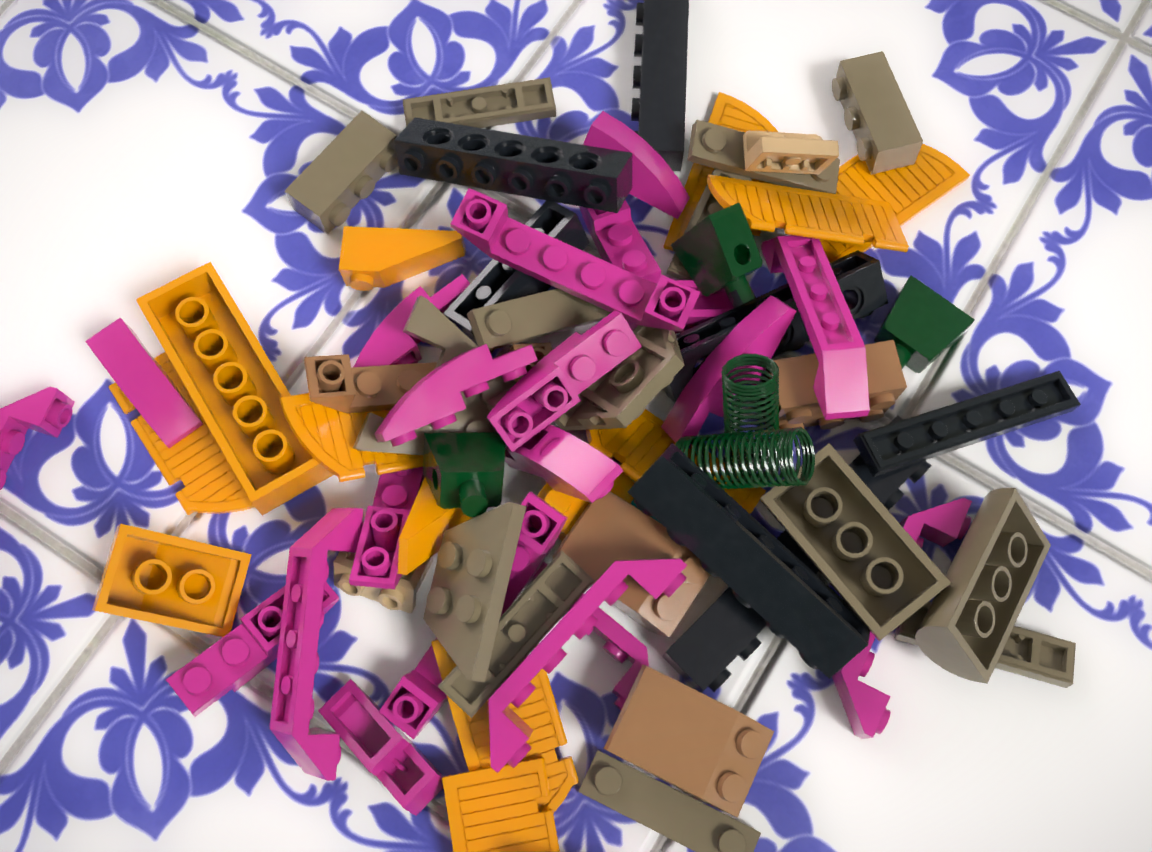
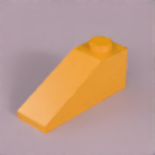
M344 226L339 272L346 286H350L353 289L369 291L373 287L386 288L465 256L464 238L457 231Z
M426 477L422 482L399 537L398 574L408 575L435 555L441 547L444 531L473 518L465 515L461 508L443 509L439 507Z

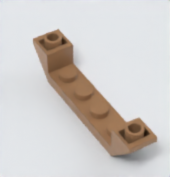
M551 342L513 344L508 352L532 344L538 361L525 366L528 372L553 350ZM349 354L305 357L304 359L310 401L347 414L391 410L400 398L418 381L433 371L437 362L351 368ZM523 376L515 378L514 380L518 382Z

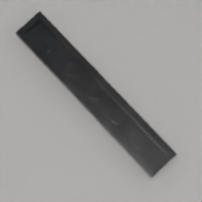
M1056 371L860 433L853 441L872 477H876L1072 412L1081 404L1062 373Z

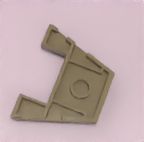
M421 295L417 297L403 332L442 350L435 368L455 356L478 347L427 298ZM498 376L487 381L490 389L466 398L464 392L461 391L466 409L454 413L457 419L456 422L436 430L432 429L431 424L415 429L417 438L394 447L390 440L377 442L375 432L384 418L371 412L367 413L353 449L358 451L423 455L424 433L496 432L487 419L489 410L486 401L513 387L517 382L514 379L504 382L502 376Z

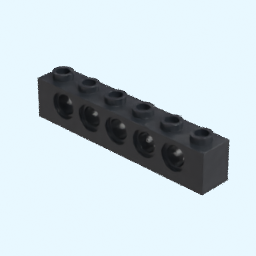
M416 117L394 140L399 173L401 175L618 213L632 189V153Z
M857 250L830 263L853 319L867 317L875 309L888 304L879 260ZM786 283L737 309L733 308L676 335L684 366L674 376L673 381L662 391L675 403L682 390L712 351L738 323L770 295L797 311L771 359L787 351L802 348L810 339L789 284ZM703 358L702 362L695 367L696 363Z

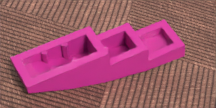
M770 295L738 323L712 351L682 390L661 426L675 443L681 437L698 435L709 412L723 417L722 367L730 359L743 354H759L771 359L797 312L795 309ZM746 365V366L736 367L735 369L731 370L728 374H730V373H732V372H734V371H736V370L745 369V368H755V369H760V370H763V371H764L766 368H762V367H759V366H749V365ZM742 372V373H737V374L731 376L729 379L731 380L732 378H734V377H736V376L745 375V374H753V375H760V376H762V373H759V372ZM742 378V379H737V380H735V381H733V382H734V383H737V382L746 381V380L759 381L760 379H758V378Z

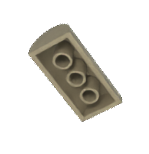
M830 443L815 454L814 473L807 485L775 486L760 498V501L878 641H881L951 584L941 570ZM802 465L800 466L798 478H800L802 472Z
M1016 488L995 489L985 496L945 575L951 584L934 597L915 636L921 651L935 664L954 675L974 682L988 684L1051 546Z

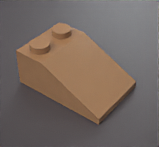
M611 491L593 503H588L552 555L554 559L561 550L595 580L590 587L615 560L680 558L687 564L681 572L687 579L669 598L662 593L655 599L628 574L623 581L629 587L614 603L616 607L646 630L666 637H671L710 576L701 566L699 558L686 546L678 545L670 538L666 527Z
M642 665L603 749L706 804L738 818L774 731L743 713L646 665Z

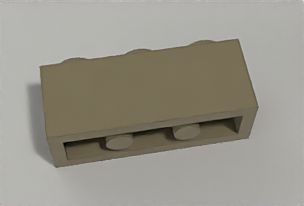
M880 51L840 61L836 78L832 80L833 96L836 101H840L842 104L845 125L849 131H853L857 140L858 156L861 161L866 162L870 174L915 164L923 144V139L884 52Z
M361 110L285 190L293 209L328 235L336 226L342 225L347 220L351 209L361 199L367 198L373 192L375 184L386 172L394 170L398 165L394 143L397 135Z

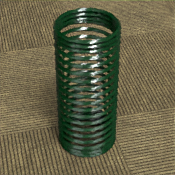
M743 354L727 361L722 367L724 433L764 430L763 428H767L766 430L768 431L779 429V367L776 362L767 356L759 354ZM749 365V366H759V367H762V368H766V369H767L768 371H770L773 375H771L770 373H768V372H766V371H763V370H760V369H755V368L739 369V370H736V371H734V372H732V373H730V374H728V373H729L731 370L735 369L736 367H741V366ZM742 372H759V373H762V374L767 375V376L770 377L771 379H768V378L763 377V376H760V375H753V374H745V375L736 376V377L732 378L731 380H730L729 378H730L731 376L737 374V373H742ZM742 378H758L767 382L746 380L734 383L733 381ZM747 401H749V402H757V403H742V402H747ZM752 407V408H757V409H741V408ZM756 413V414H758V415H748V416H744V415H740V414ZM744 419H758V421H747V422L740 421V420H744ZM743 425H759L758 427H740ZM730 447V455H729V456H730V465H731V469H732V466H733V462H732V461H733V456H732V451H731V447ZM737 447V458H739L738 447Z
M802 427L784 428V430L771 429L769 431L735 432L733 434L684 436L675 443V446L687 457L691 443L690 459L695 463L694 456L696 454L697 466L722 489L807 485L811 480L815 469L813 442L809 433ZM793 440L797 456L796 470L793 465ZM799 442H800V445H801L802 458H803L802 472H801L800 478H798V473H799V470H800V463H801V454H800ZM709 446H710V449H711L712 474H711V471H710V462H709V453H708V452H709ZM716 446L718 450L719 471L716 468ZM723 446H724V450H725V454H726V455H725V458H726V469H725V470H724V467H723V455H722V453H723ZM730 447H731L732 456H733V468H732V469H731V465H730V456H729V455H730ZM737 447H738L739 458H740V466H739V468H738V463H737ZM744 447H745L746 459H747V465H746V467H745V461H744ZM751 448L753 450L754 465H752ZM766 449H767V456H768V465H767V458H766ZM759 450H760L761 464H760V462H759ZM778 465L781 471L780 475H778Z

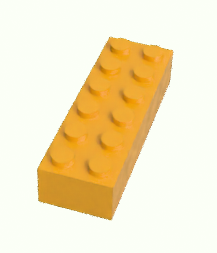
M211 261L135 299L251 503L262 516L334 475L306 451L292 432L280 403V397L291 395Z

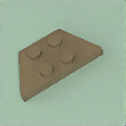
M638 325L633 333L642 347L578 394L581 401L553 422L564 431L627 428L633 420L637 419L644 412L645 407L654 397L673 381L674 376L684 366L675 332L673 330Z
M507 502L444 531L441 547L438 551L437 563L431 588L427 596L423 619L465 678L470 681L485 682L526 510V506L517 503Z

